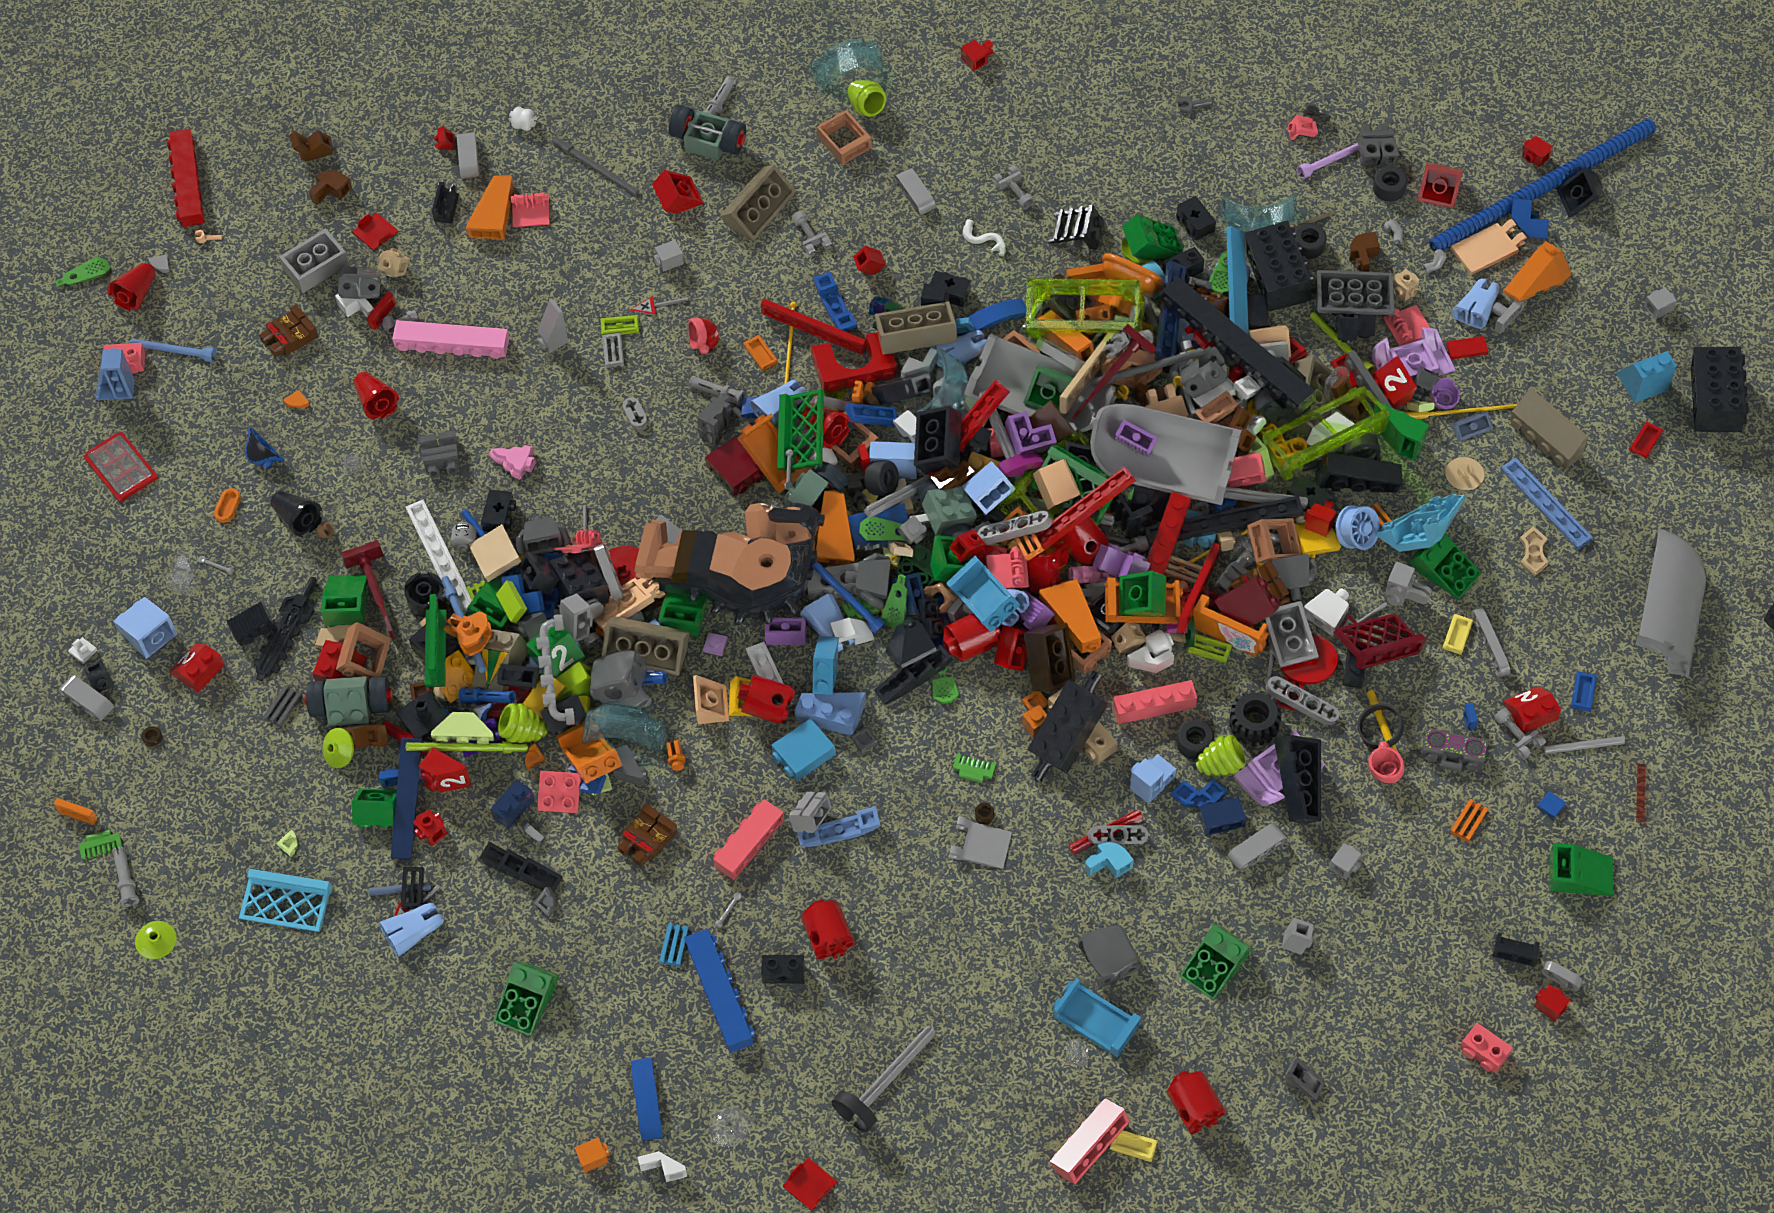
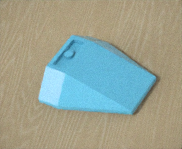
M1456 494L1448 495L1445 498L1440 496L1434 497L1429 500L1430 502L1393 522L1383 524L1382 528L1376 532V535L1399 552L1429 548L1442 539L1466 497L1465 495L1457 496Z

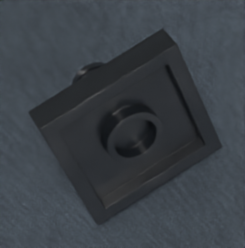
M1068 277L1046 305L1076 328L1078 321L1075 311L1091 308L1097 301L1074 280Z
M430 691L395 711L396 716L413 738L422 740L429 737L431 731L449 716Z

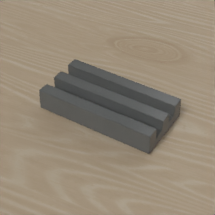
M284 685L264 714V720L282 727L301 699L302 693L295 692L294 689H289L288 686ZM295 696L286 708V710L284 711V713L282 714V716L280 717V719L277 721L276 719L279 717V715L281 714V712L283 711L291 697Z

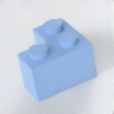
M1158 754L1153 759L1149 758L1147 760L1145 758L1141 763L1137 762L1131 769L1130 789L1149 804L1175 778L1176 768Z

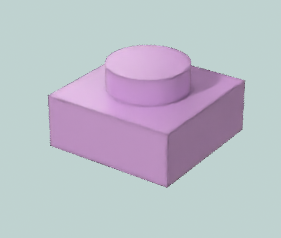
M708 633L703 652L723 656L728 637Z

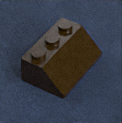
M1067 623L1036 627L1024 632L1032 691L1053 692L1065 686L1068 679L1073 682L1076 681Z

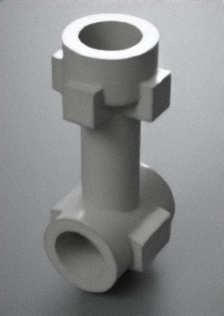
M415 310L406 312L407 315L394 319L392 316H386L382 323L384 330L388 334H393L396 320L419 321Z

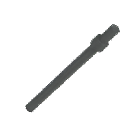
M557 137L553 138L552 143L561 148L565 154H570L632 195L636 196L640 192L629 183L574 149L572 144L565 143Z
M1202 348L1119 371L1107 385L1115 383L1114 381L1204 356ZM1103 376L1091 379V386H1096Z

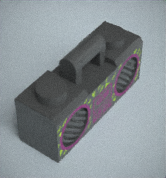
M1427 728L1421 757L1429 762L1441 761L1440 768L1461 772L1462 766H1465L1471 771L1482 770L1488 740Z

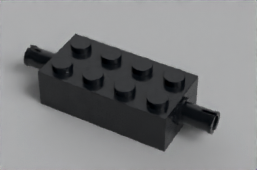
M1092 670L1084 686H1080L1068 679L1027 749L1038 756L1040 760L1031 774L1032 777L1042 782L1049 768L1053 766L1066 773L1069 772L1109 704L1095 695V690L1102 678H1104L1103 675Z

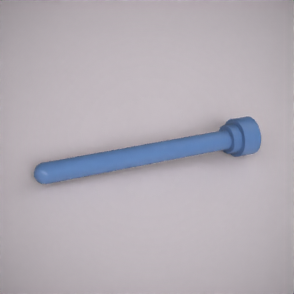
M131 339L129 343H142L143 347L147 349L198 356L204 359L205 362L211 363L214 362L211 357L217 354L216 348L206 347L201 350L138 339Z

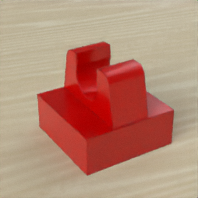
M444 126L438 128V134L434 137V140L439 143L435 147L438 150H454L456 148L454 133Z

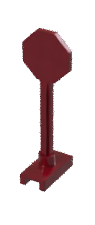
M1129 324L1123 328L1124 333L1131 339L1127 345L1128 348L1097 383L1094 391L1073 414L1072 420H1075L1092 398L1107 385L1130 356L1136 353L1140 347L1151 355L1157 350L1152 343Z
M376 540L341 552L346 569L357 565L364 569L376 605L381 610L391 639H394L395 637L384 608V601L371 568L372 560L383 557L379 541Z

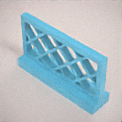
M249 869L247 875L249 880L239 919L320 932L329 894H331L333 889L330 882ZM253 885L262 886L264 892L254 898L251 893ZM276 888L281 889L285 895L274 901L269 893ZM295 892H301L304 899L294 905L289 896ZM267 895L272 903L261 909L257 901ZM316 895L323 896L322 903L314 908L309 900ZM287 898L292 907L282 913L277 904ZM308 902L312 910L301 916L297 908ZM255 903L259 912L253 916L245 915L247 908ZM275 906L280 915L274 919H268L264 913ZM295 910L299 918L293 923L287 922L284 916ZM315 913L318 918L316 927L307 925L304 919Z

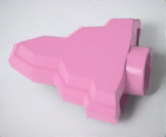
M524 445L522 448L514 446L511 449L495 448L491 449L489 457L492 460L503 465L505 471L510 472L512 477L519 480L522 479L526 471L532 472L536 464V458L533 457L534 447Z
M1090 566L1070 567L1068 570L1069 581L1077 579L1079 583L1106 582L1108 577L1116 578L1112 574Z

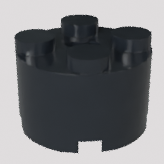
M427 572L428 574L416 573L405 583L404 594L410 611L416 616L423 618L426 617V610H430V594H436L439 610L447 602L442 580L431 572Z

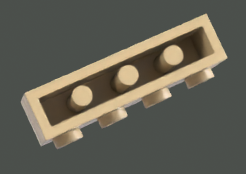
M1062 689L1048 698V711L1051 710ZM1098 721L1083 747L1087 757L1090 760L1094 759L1099 764L1117 751L1118 742Z

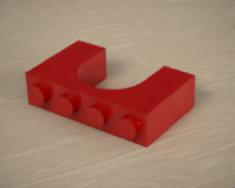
M878 332L866 334V348L870 362L858 369H849L840 365L835 359L830 342L811 346V359L824 393L854 388L855 381H862L864 385L868 382L874 383L880 380H891L896 376L897 365L893 354L882 353Z

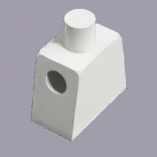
M1340 588L1335 594L1329 589H1325L1304 606L1306 618L1331 636H1334L1335 629L1339 628L1348 613L1349 603L1345 601L1349 597L1348 592Z

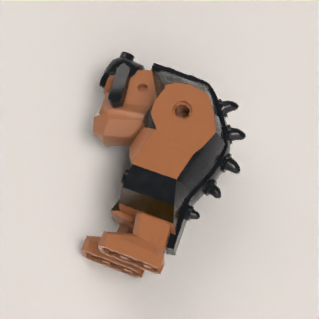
M756 503L751 504L744 514L747 536L736 532L716 534L708 530L704 532L682 530L675 544L668 543L666 522L652 519L651 523L646 522L635 565V572H637L635 577L643 579L659 577L660 591L688 594L690 601H695L697 597L703 596L710 600L713 605L710 611L711 614H717L720 610L724 609L736 615L735 625L742 624L746 618L755 619L763 617L765 624L768 625L771 624L774 613L783 608H787L792 615L796 614V601L804 596L808 580L811 581L814 569H811L812 562L815 563L817 558L814 537L818 527H823L825 515L820 514L814 507L802 503H793L787 509Z

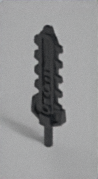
M311 576L301 595L285 597L279 609L280 615L283 617L280 622H275L276 627L274 628L276 630L274 634L267 636L268 645L262 646L260 652L263 653L261 658L255 659L253 662L256 666L257 680L262 681L265 677L279 672L280 667L278 664L280 660L285 661L287 654H285L286 649L292 648L294 644L291 641L293 636H298L300 633L299 625L309 621L315 612L314 607L308 600L317 582L315 577Z

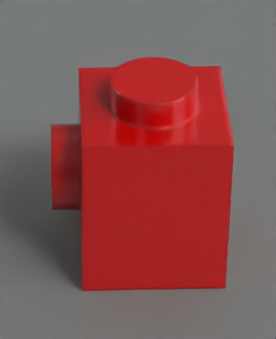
M1535 135L1531 140L1528 139L1523 144L1522 156L1528 163H1533L1540 168L1551 157L1553 146Z
M864 246L853 256L858 271L862 273L876 275L886 266L881 251L868 246Z
M972 529L958 535L949 548L960 562L977 556L986 543Z
M1549 985L1545 990L1542 988L1536 994L1535 999L1537 1001L1534 1007L1556 1022L1568 1008L1571 1000L1565 996L1562 990Z

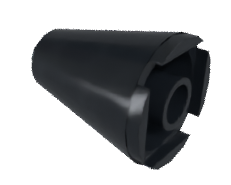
M283 491L276 492L271 498V507L296 536L304 537L302 535L307 531L309 533L313 532L322 521L320 516L321 511L323 512L322 507L313 500Z

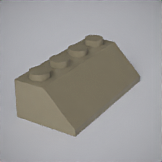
M775 165L762 167L723 211L720 217L729 228L754 241L793 197L796 190Z
M949 301L875 314L878 337L883 354H893L895 352L911 351L918 348L958 342L956 323Z
M1314 355L1298 360L1295 363V368L1306 377L1303 381L1315 390V402L1310 405L1311 408L1287 427L1294 433L1310 435L1314 426L1329 417L1332 404L1331 399L1333 398L1331 386L1336 382L1337 374Z
M1530 388L1512 411L1510 417L1511 425L1516 430L1520 429L1530 442L1534 441L1544 454L1548 453L1558 466H1563L1567 469L1583 456L1588 436Z
M612 616L606 623L602 657L623 651H636L644 659L648 670L665 671L667 674L679 676L687 652L690 632Z

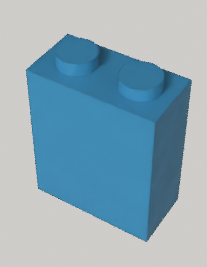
M818 637L813 657L812 694L833 695L838 672L839 637Z
M811 718L772 744L771 754L777 764L781 763L785 767L783 770L789 778L793 777L796 781L836 755L835 746Z

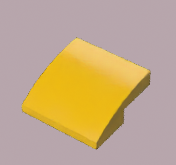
M1305 522L1294 523L1302 555L1340 550L1341 545L1333 528L1325 537L1304 529Z

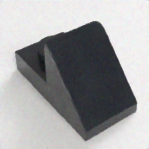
M500 664L497 684L518 687L522 691L535 689L540 669Z

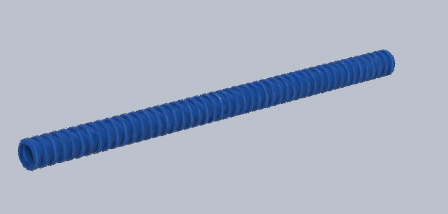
M1647 118L1542 176L1540 179L1533 181L1531 184L1524 186L1522 189L1513 192V194L1504 197L1499 202H1495L1490 207L1477 212L1476 215L1468 217L1466 220L1429 240L1430 248L1433 252L1435 251L1432 246L1435 250L1449 248L1469 235L1501 219V217L1512 212L1513 199L1532 201L1563 184L1584 167L1591 169L1593 166L1655 133V123Z

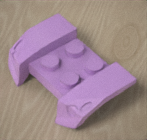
M1422 327L1421 340L1390 349L1388 340L1385 338L1373 348L1372 361L1375 371H1378L1396 356H1399L1413 380L1416 378L1420 366L1437 373L1438 376L1456 371L1437 329Z
M1296 731L1291 734L1295 736H1300ZM1275 744L1254 758L1245 768L1233 776L1241 787L1262 806L1276 803L1285 798L1280 793L1283 790ZM1321 760V769H1322L1325 764H1324V762Z

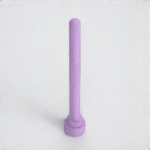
M1356 143L1312 164L1303 163L1297 166V173L1299 175L1302 173L1304 176L1301 178L1304 180L1310 177L1313 171L1358 151L1359 145Z

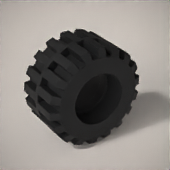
M1251 690L1249 694L1246 691L1242 694V697L1239 695L1236 697V701H1233L1229 727H1231L1232 734L1236 733L1238 741L1242 738L1243 744L1247 745V742H1251V746H1255L1256 742H1259L1261 746L1264 745L1265 740L1269 743L1272 737H1276L1277 731L1280 728L1282 713L1280 705H1277L1278 701L1275 698L1271 699L1272 695L1269 693L1265 695L1264 691L1256 693L1255 690ZM1250 712H1257L1262 714L1266 720L1262 723H1252L1245 718V715Z

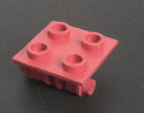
M542 192L534 195L531 193V196H528L527 193H525V196L517 194L511 196L513 228L550 225L549 194Z
M1417 305L1401 311L1394 307V315L1383 317L1399 346L1420 340L1422 327L1430 328Z
M579 530L576 533L577 544L557 547L554 550H562V553H580L582 550H594V547L603 543L606 545L607 543L601 542L600 533L597 530Z
M1013 547L1010 554L986 556L987 569L1006 589L1029 587L1027 560L1019 547Z
M540 771L537 810L578 813L579 793L582 784L580 775L569 772Z

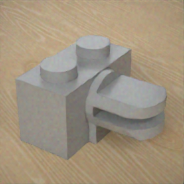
M1396 562L1388 579L1384 599L1389 604L1395 606H1403L1405 599L1427 604L1432 590L1415 582V568Z
M577 593L561 600L560 614H562L563 627L571 634L575 642L589 637L592 621L602 615L604 606L596 598L585 602Z

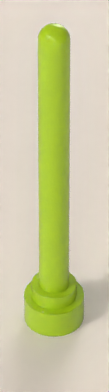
M1316 312L1310 314V318L1346 354L1353 351L1346 343L1338 340L1336 332ZM1361 359L1369 373H1373L1375 366L1370 361H1363Z

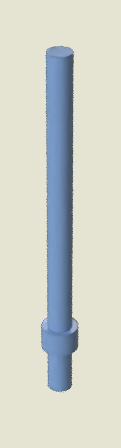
M444 576L441 580L445 588L446 598L450 600L456 616L463 618L465 615L458 601L456 588L452 586L449 577ZM480 652L472 655L479 672H485L487 668Z

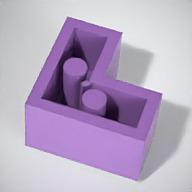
M1027 411L1010 415L1005 421V426L1016 455L1047 451L1057 443L1051 424L1032 429Z
M1109 543L1108 546L1101 544L1092 565L1097 569L1120 578L1123 575L1147 572L1151 563L1144 561L1145 557L1127 550L1125 553L1120 552V547Z

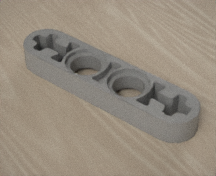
M1038 338L1035 346L1068 368L1079 372L1085 364L1084 361L1046 339Z
M1039 511L983 526L977 534L986 543L985 545H990L1044 531L1052 525V519L1046 511ZM1028 523L1025 527L1020 528L1023 524ZM1009 528L1008 531L1002 533L1004 529Z
M1483 608L1472 610L1471 617L1479 635H1482L1484 639L1483 644L1487 652H1490L1492 657L1490 659L1498 677L1510 675L1509 663Z
M1271 677L1266 684V691L1272 697L1324 725H1332L1339 718L1340 714L1335 706L1281 677ZM1274 684L1278 685L1276 690L1273 689ZM1295 692L1298 695V700L1290 699L1288 694ZM1306 703H1315L1316 709L1310 710ZM1328 712L1332 713V717L1330 719L1327 718Z

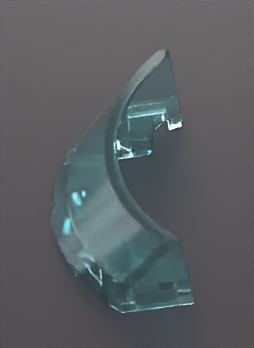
M852 39L839 43L823 52V57L811 64V76L819 91H821L832 81L850 71L867 67L882 69L885 68L876 41L865 42L864 39Z
M1292 193L1288 198L1279 203L1263 207L1245 206L1222 197V223L1226 227L1233 226L1243 231L1244 234L1245 232L1287 220L1289 223H1294L1296 220V193Z
M938 347L937 365L943 368V382L936 396L918 412L948 405L959 412L963 407L961 402L963 400L965 402L966 398L964 392L968 384L967 374L959 359Z
M606 704L601 705L598 710L587 712L582 744L600 738H621L636 742L656 754H661L667 739L666 728L661 720L651 719L649 713L642 709L629 705Z

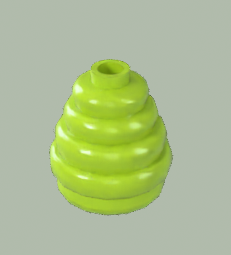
M856 80L848 87L847 94L853 109L858 114L872 117L884 109L886 94L878 83L869 80Z
M508 704L504 708L498 724L499 735L510 743L537 742L546 736L548 730L543 719L534 714L524 704Z
M1234 735L1217 737L1216 741H1212L1209 747H1206L1203 753L1199 754L1198 761L1196 762L1199 772H1204L1207 776L1212 774L1215 776L1220 774L1224 776L1237 774L1246 765L1243 749Z

